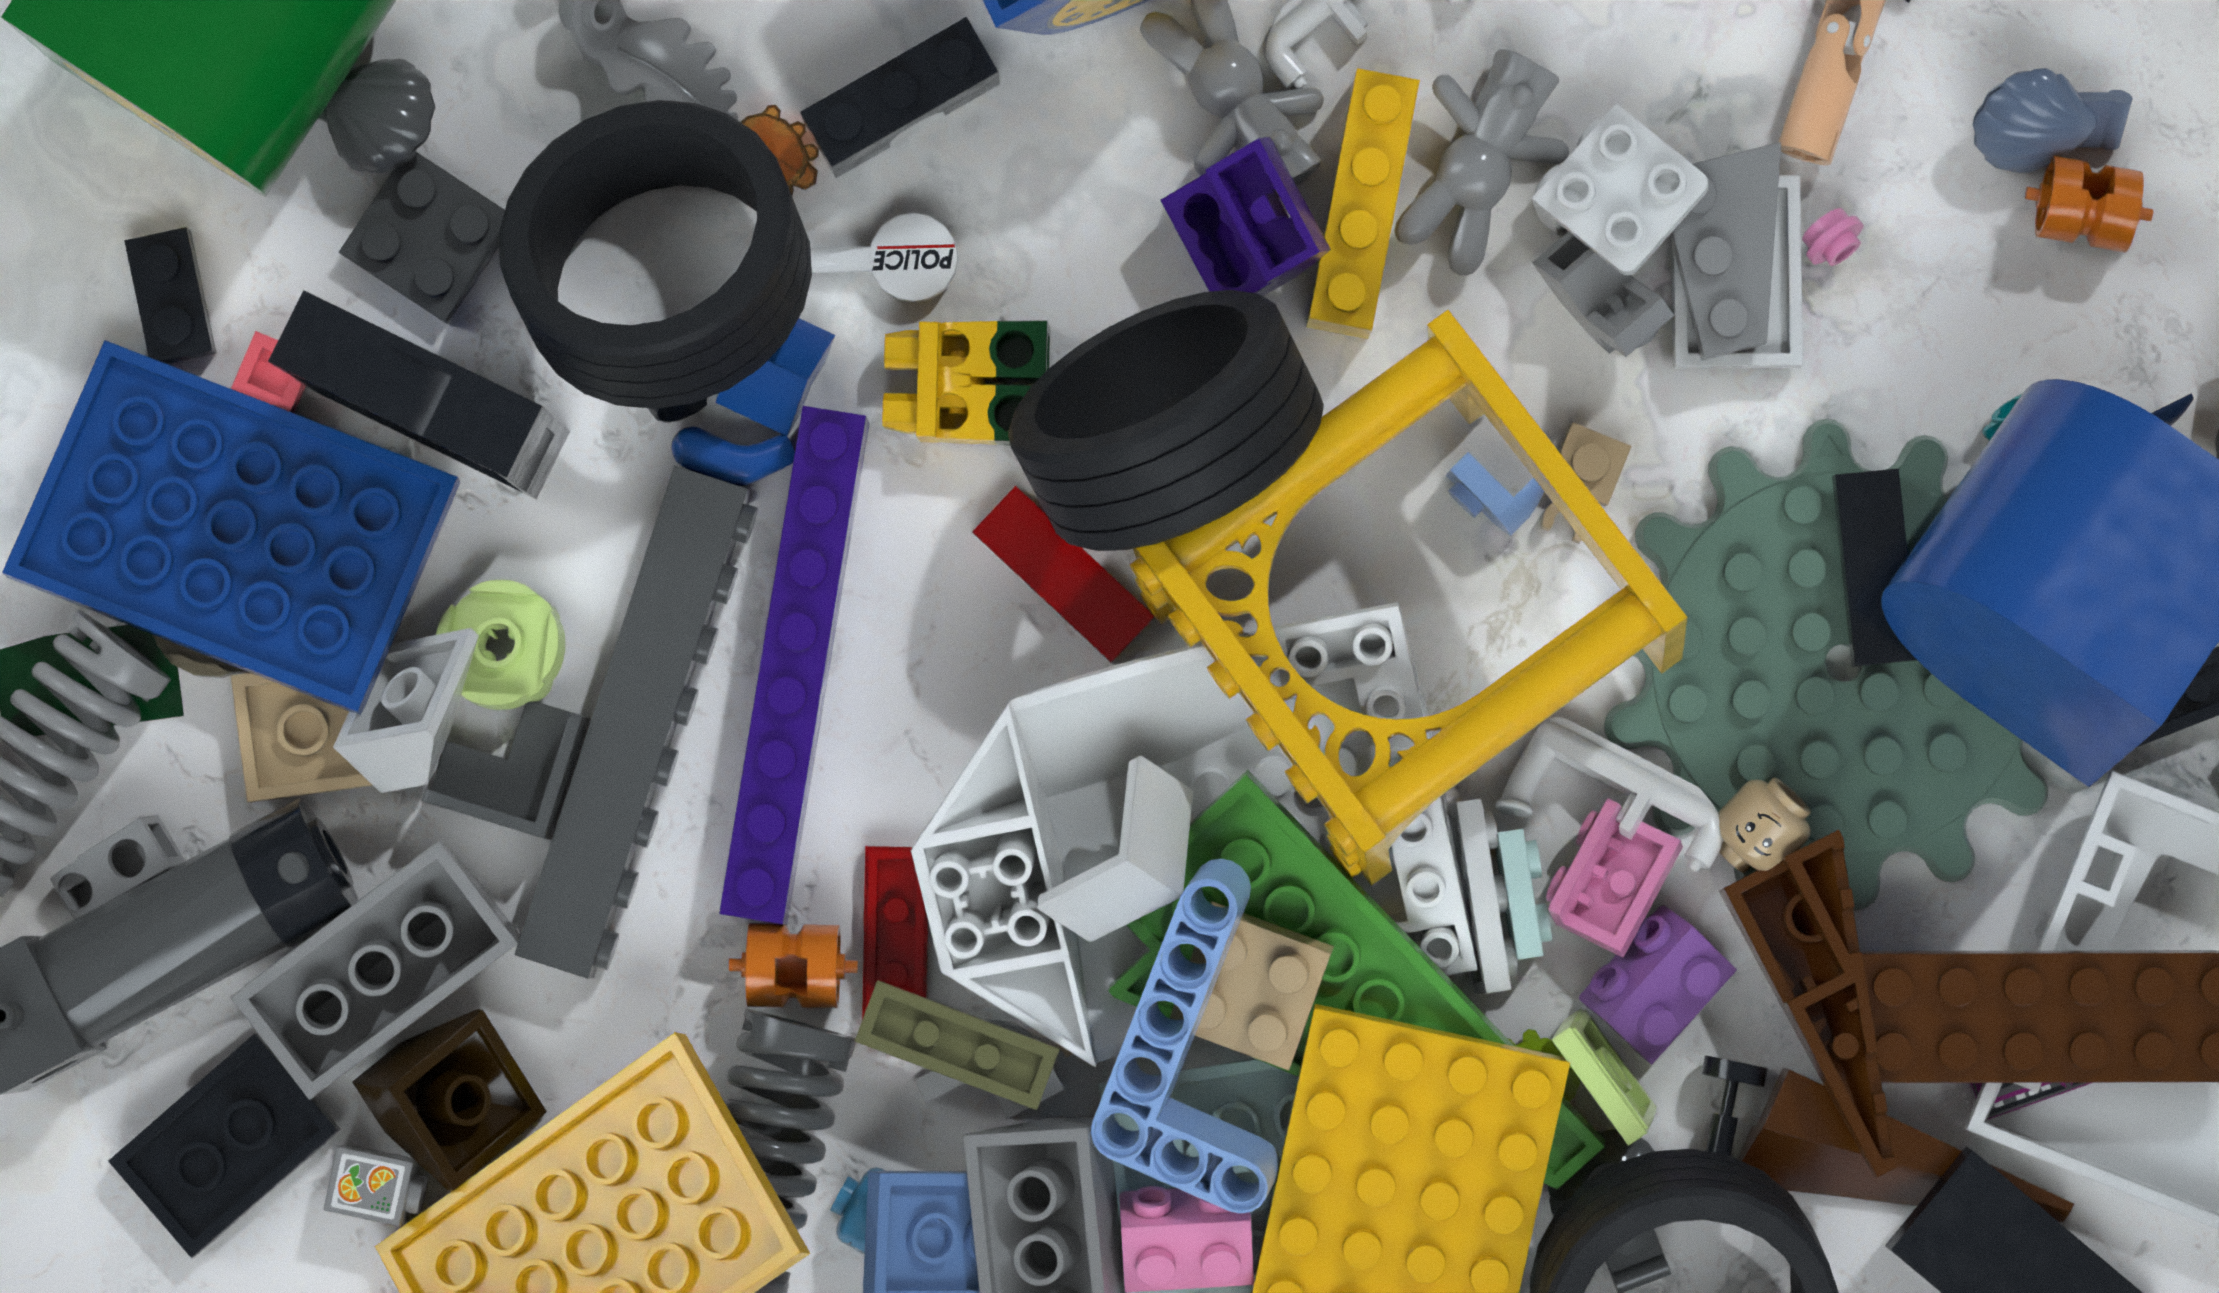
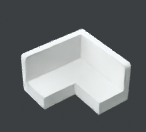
M1138 756L1129 761L1119 854L1040 894L1038 897V910L1091 943L1179 899L1184 890L1193 789L1143 756Z

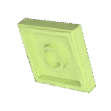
M1580 1008L1563 1020L1552 1041L1566 1061L1570 1062L1574 1072L1629 1146L1647 1134L1657 1112V1107L1587 1010Z

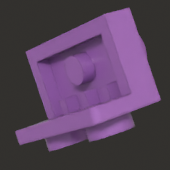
M1662 905L1642 922L1624 958L1615 955L1608 964L1601 967L1592 977L1590 984L1580 994L1579 1000L1607 1023L1636 1053L1652 1065L1737 969L1693 925L1665 905Z

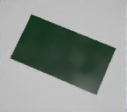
M130 625L107 627L154 662L171 679L161 694L156 698L150 699L148 702L141 697L129 693L141 710L139 722L184 716L178 667L171 664L163 655L152 634ZM62 633L95 652L89 646L93 641L90 637L87 636L82 642L71 633ZM61 634L41 636L0 649L1 716L33 736L46 734L12 705L10 699L15 690L24 689L44 703L82 723L73 712L32 676V668L36 663L46 662L66 676L102 695L77 669L54 650L53 641Z

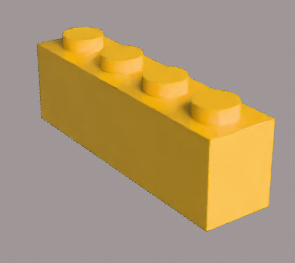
M1360 68L1356 70L1324 231V238L1331 250L1320 258L1318 262L1307 328L1369 339L1373 329L1420 80Z

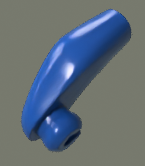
M686 427L678 431L671 445L674 459L683 468L737 486L749 485L793 464L795 455L791 441L783 434L752 445H736L699 427Z

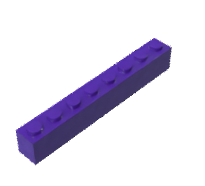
M809 406L802 407L719 911L721 915L788 924L870 425L865 415Z

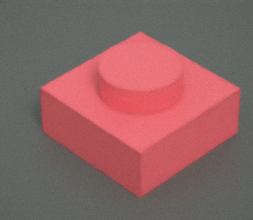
M255 331L231 389L295 413L305 386L268 362L278 340Z

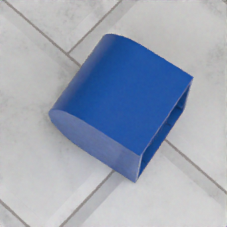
M2047 379L2035 382L2024 391L1885 588L1881 598L1884 616L1905 648L1938 680L2083 784L2090 787L2162 726L2219 642V459L2155 415L2113 393L2070 380Z

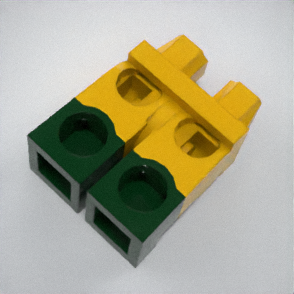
M919 321V330H904L885 334L884 368L886 370L918 371L917 394L884 393L882 426L892 431L916 434L920 442L1011 446L1008 436L1010 424L1016 407L1031 386L986 385V382H1023V384H1034L1050 368L1051 328L1048 321L943 323Z

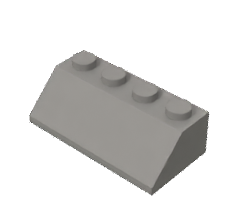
M439 840L234 993L230 998L310 1100L516 946L519 942L520 934L482 884Z
M1095 1115L1046 1118L963 1135L980 1293H1127L1124 1288L1123 1253L1113 1160L1100 1153L1093 1144L1090 1132Z

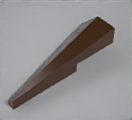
M1838 829L1783 857L1782 861L1767 871L1758 870L1719 890V893L1873 1177L1878 1178L1896 1169L1897 1165L1892 1151L1887 1121L1888 1109L1881 1084L1876 1035L1863 955L1859 948L1853 911L1855 907L1852 889L1849 887L1844 856V838Z
M1782 1068L1756 1126L1752 1125L1737 1159L1764 1171L1786 1191L1918 1206L1962 1150L1887 1115L1892 1151L1896 1159L1897 1168L1878 1178H1874L1825 1086L1790 1069ZM1991 1165L2058 1222L2063 1223L2072 1211L2074 1203Z

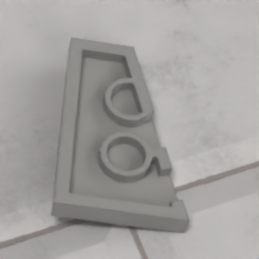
M1781 142L1693 163L1695 167L1706 175L1709 189L1705 196L1673 230L1670 238L1702 360L1763 346L1767 343Z

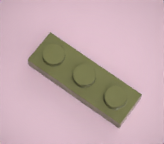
M880 980L876 982L854 1041L1035 1110L1038 1109L1060 1048Z

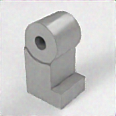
M158 815L140 817L79 855L76 861L51 877L50 881L73 919H76L185 862V859Z

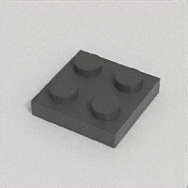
M415 152L409 161L394 168L339 250V253L439 320L448 324L499 248V230L505 209L418 152Z

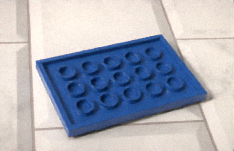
M104 340L2 573L7 578L361 715L461 482L457 476Z

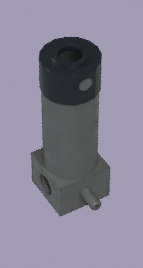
M298 798L231 833L229 839L43 936H21L0 947V1095L30 1090L107 1049L104 1042L286 946L291 948L299 944L355 904L358 898L348 866L328 829L316 817L307 803Z

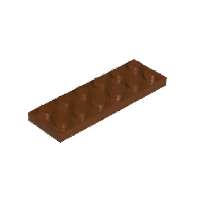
M2219 950L1861 951L1878 1048L1877 1059L1881 1083L2219 1082Z

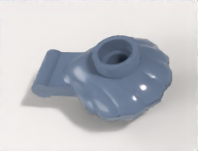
M2047 68L2016 72L2007 77L2003 83L1990 90L1983 104L1977 109L1973 119L1975 131L1974 145L1984 154L1985 160L1992 166L2013 173H2030L2049 165L2053 155L2065 157L2075 148L2116 150L2120 147L2133 98L2123 90L2077 92L2064 75H2056Z

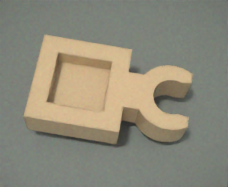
M1572 422L1560 449V454L1598 503L1606 507L1610 502L1632 446ZM1553 502L1545 509L1541 518V529L1546 531L1551 529L1556 515L1560 513ZM1574 532L1572 541L1579 544L1582 540Z

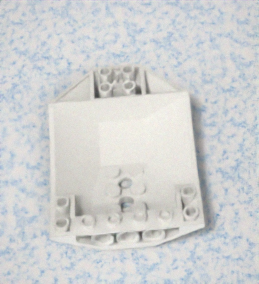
M1399 602L1273 627L1283 653L1293 668L1312 688L1330 701L1351 711L1377 718L1413 719L1428 716ZM1257 630L1246 632L1239 636L1244 638L1251 637ZM1201 643L1195 644L1191 648L1186 646L1078 675L1010 699L911 850L941 972L1096 1067L1098 1062L1119 1055L1137 1009L1133 1005L1114 998L1108 992L1109 985L1149 948L1127 925L1090 943L1038 910V897L1055 886L1119 854L1129 761L1138 756H1143L1193 789L1190 822L1246 770H1249L1337 861L1329 848L1331 843L1326 836L1329 833L1324 826V823L1329 820L1327 810L1324 806L1309 808L1298 801L1295 795L1296 789L1284 773L1285 770L1292 766L1291 762L1278 745L1267 751L1245 721L1246 718L1253 714L1252 710L1239 693L1228 699L1206 668L1214 660ZM1251 657L1259 668L1268 659ZM1277 670L1271 675L1270 681L1273 685L1281 687L1288 683L1290 676L1284 670ZM1297 696L1284 701L1292 712ZM1316 715L1309 721L1308 728L1312 729L1316 725L1319 729L1321 736L1319 748L1325 755L1326 742L1334 730V725L1326 716ZM1354 731L1349 734L1343 741L1339 752V762L1344 772L1350 776H1360L1367 772L1375 757V744L1370 735L1364 731ZM1432 731L1426 732L1427 739L1433 737ZM1395 735L1388 740L1391 749L1389 767H1392L1401 760L1397 755V751L1406 750L1414 746L1410 739L1402 735ZM1444 793L1425 809L1391 845L1389 856L1392 871L1372 886L1361 872L1353 877V879L1446 975L1478 970L1453 827Z

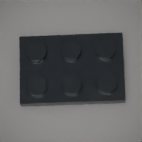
M255 1033L109 1159L108 1162L191 1258H194L342 1129L314 1097L310 1100L307 1098L258 1033Z

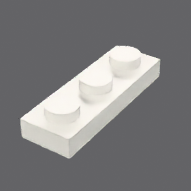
M1482 798L1448 804L1478 964V970L1471 971L1474 993L1488 994L1512 990L1509 976L1517 975L1518 964L1513 940L1511 937L1503 938L1500 913L1507 911L1508 900L1502 875H1493L1490 849H1496L1498 845L1497 828L1492 811H1483Z

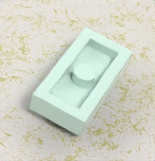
M1523 828L1497 832L1498 845L1495 849L1499 874L1502 875L1505 882L1508 908L1505 913L1509 937L1513 940L1517 960L1544 956L1542 942L1552 941V932L1546 903L1535 905L1531 879L1542 877L1536 840L1525 841Z

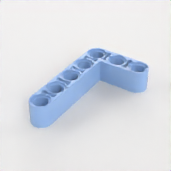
M1215 859L1208 861L1199 868L1180 896L1093 1118L1090 1133L1093 1144L1098 1151L1109 1159L1225 1210L1241 1214L1254 1211L1266 1199L1278 1176L1280 1167L1278 1152L1271 1143L1262 1137L1170 1098L1250 897L1251 885L1249 877L1243 868L1230 860ZM1211 886L1221 890L1227 897L1229 906L1217 907L1209 903L1203 896L1202 887ZM1191 944L1196 946L1205 955L1206 963L1196 964L1190 962L1181 953L1179 945ZM1157 1001L1172 1002L1179 1007L1184 1019H1169L1160 1011ZM1144 1057L1151 1059L1160 1068L1161 1075L1153 1076L1143 1072L1137 1065L1136 1058ZM1114 1114H1127L1135 1120L1139 1130L1130 1131L1124 1129L1117 1123ZM1182 1139L1190 1142L1197 1149L1199 1156H1185L1177 1150L1173 1140ZM1241 1165L1248 1167L1254 1171L1259 1182L1249 1183L1241 1180L1233 1171L1232 1166Z

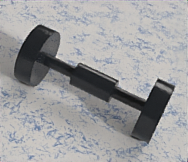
M1705 1055L1701 1074L1726 1079L1720 1113H1713L1705 1151L1731 1156L1738 1118L1732 1117L1739 1082L1765 1087L1768 1068Z

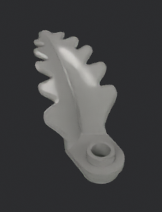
M560 0L559 17L562 24L570 31L583 58L604 68L613 91L618 94L628 95L641 88L644 92L645 102L663 100L697 103L727 113L738 120L737 113L728 112L736 103L737 94L733 90L720 89L722 85L731 79L730 71L725 67L705 70L706 65L715 55L716 48L710 42L686 44L685 41L691 31V26L686 20L669 18L638 22L627 16L620 0Z

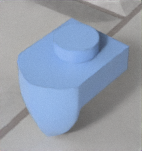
M1469 452L1446 474L1454 483L1448 490V493L1468 514L1475 518L1482 511L1497 527L1510 536L1531 516L1544 493V490L1537 481L1532 478L1513 497Z

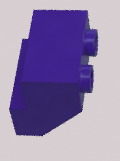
M1271 137L1254 140L1205 169V174L1160 200L1208 291L1238 290L1265 296L1299 276L1331 250ZM1275 189H1276V191H1277L1279 197L1281 198V200H1282V202H1283V204H1284L1286 210L1288 211V213H1289V215H1290V218L1288 217V215H1287V213H1286V211H1285L1283 205L1281 204V202H1280V200H1279V198H1278L1276 192L1274 191Z

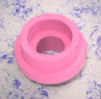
M1837 208L1828 212L1812 224L1804 233L1802 241L1809 248L1806 256L1814 265L1825 261L1830 266L1841 263L1860 246L1861 241L1857 236L1863 229V223L1857 216L1849 217L1843 208Z

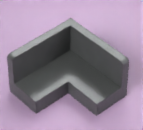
M529 701L524 706L508 759L446 741L432 789L425 788L421 801L543 839L552 840L590 718L536 701Z

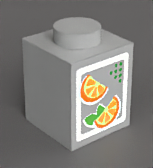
M349 1144L341 1145L336 1149L323 1210L401 1226L408 1223L410 1213L420 1214L425 1199L428 1177L418 1175L420 1165L413 1158Z

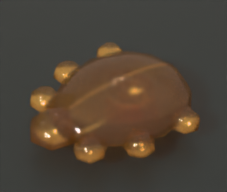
M768 105L762 113L747 116L741 123L756 132L776 156L791 195H793V186L806 190L816 184L818 170L808 161H814L818 157L819 148L814 144H803L801 138L806 133L805 124L799 121L789 124L787 120L780 118L781 110L776 105Z

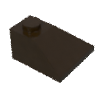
M481 1009L471 1011L400 1042L352 1081L384 1133L444 1188L450 1191H454L547 1112L486 1013Z

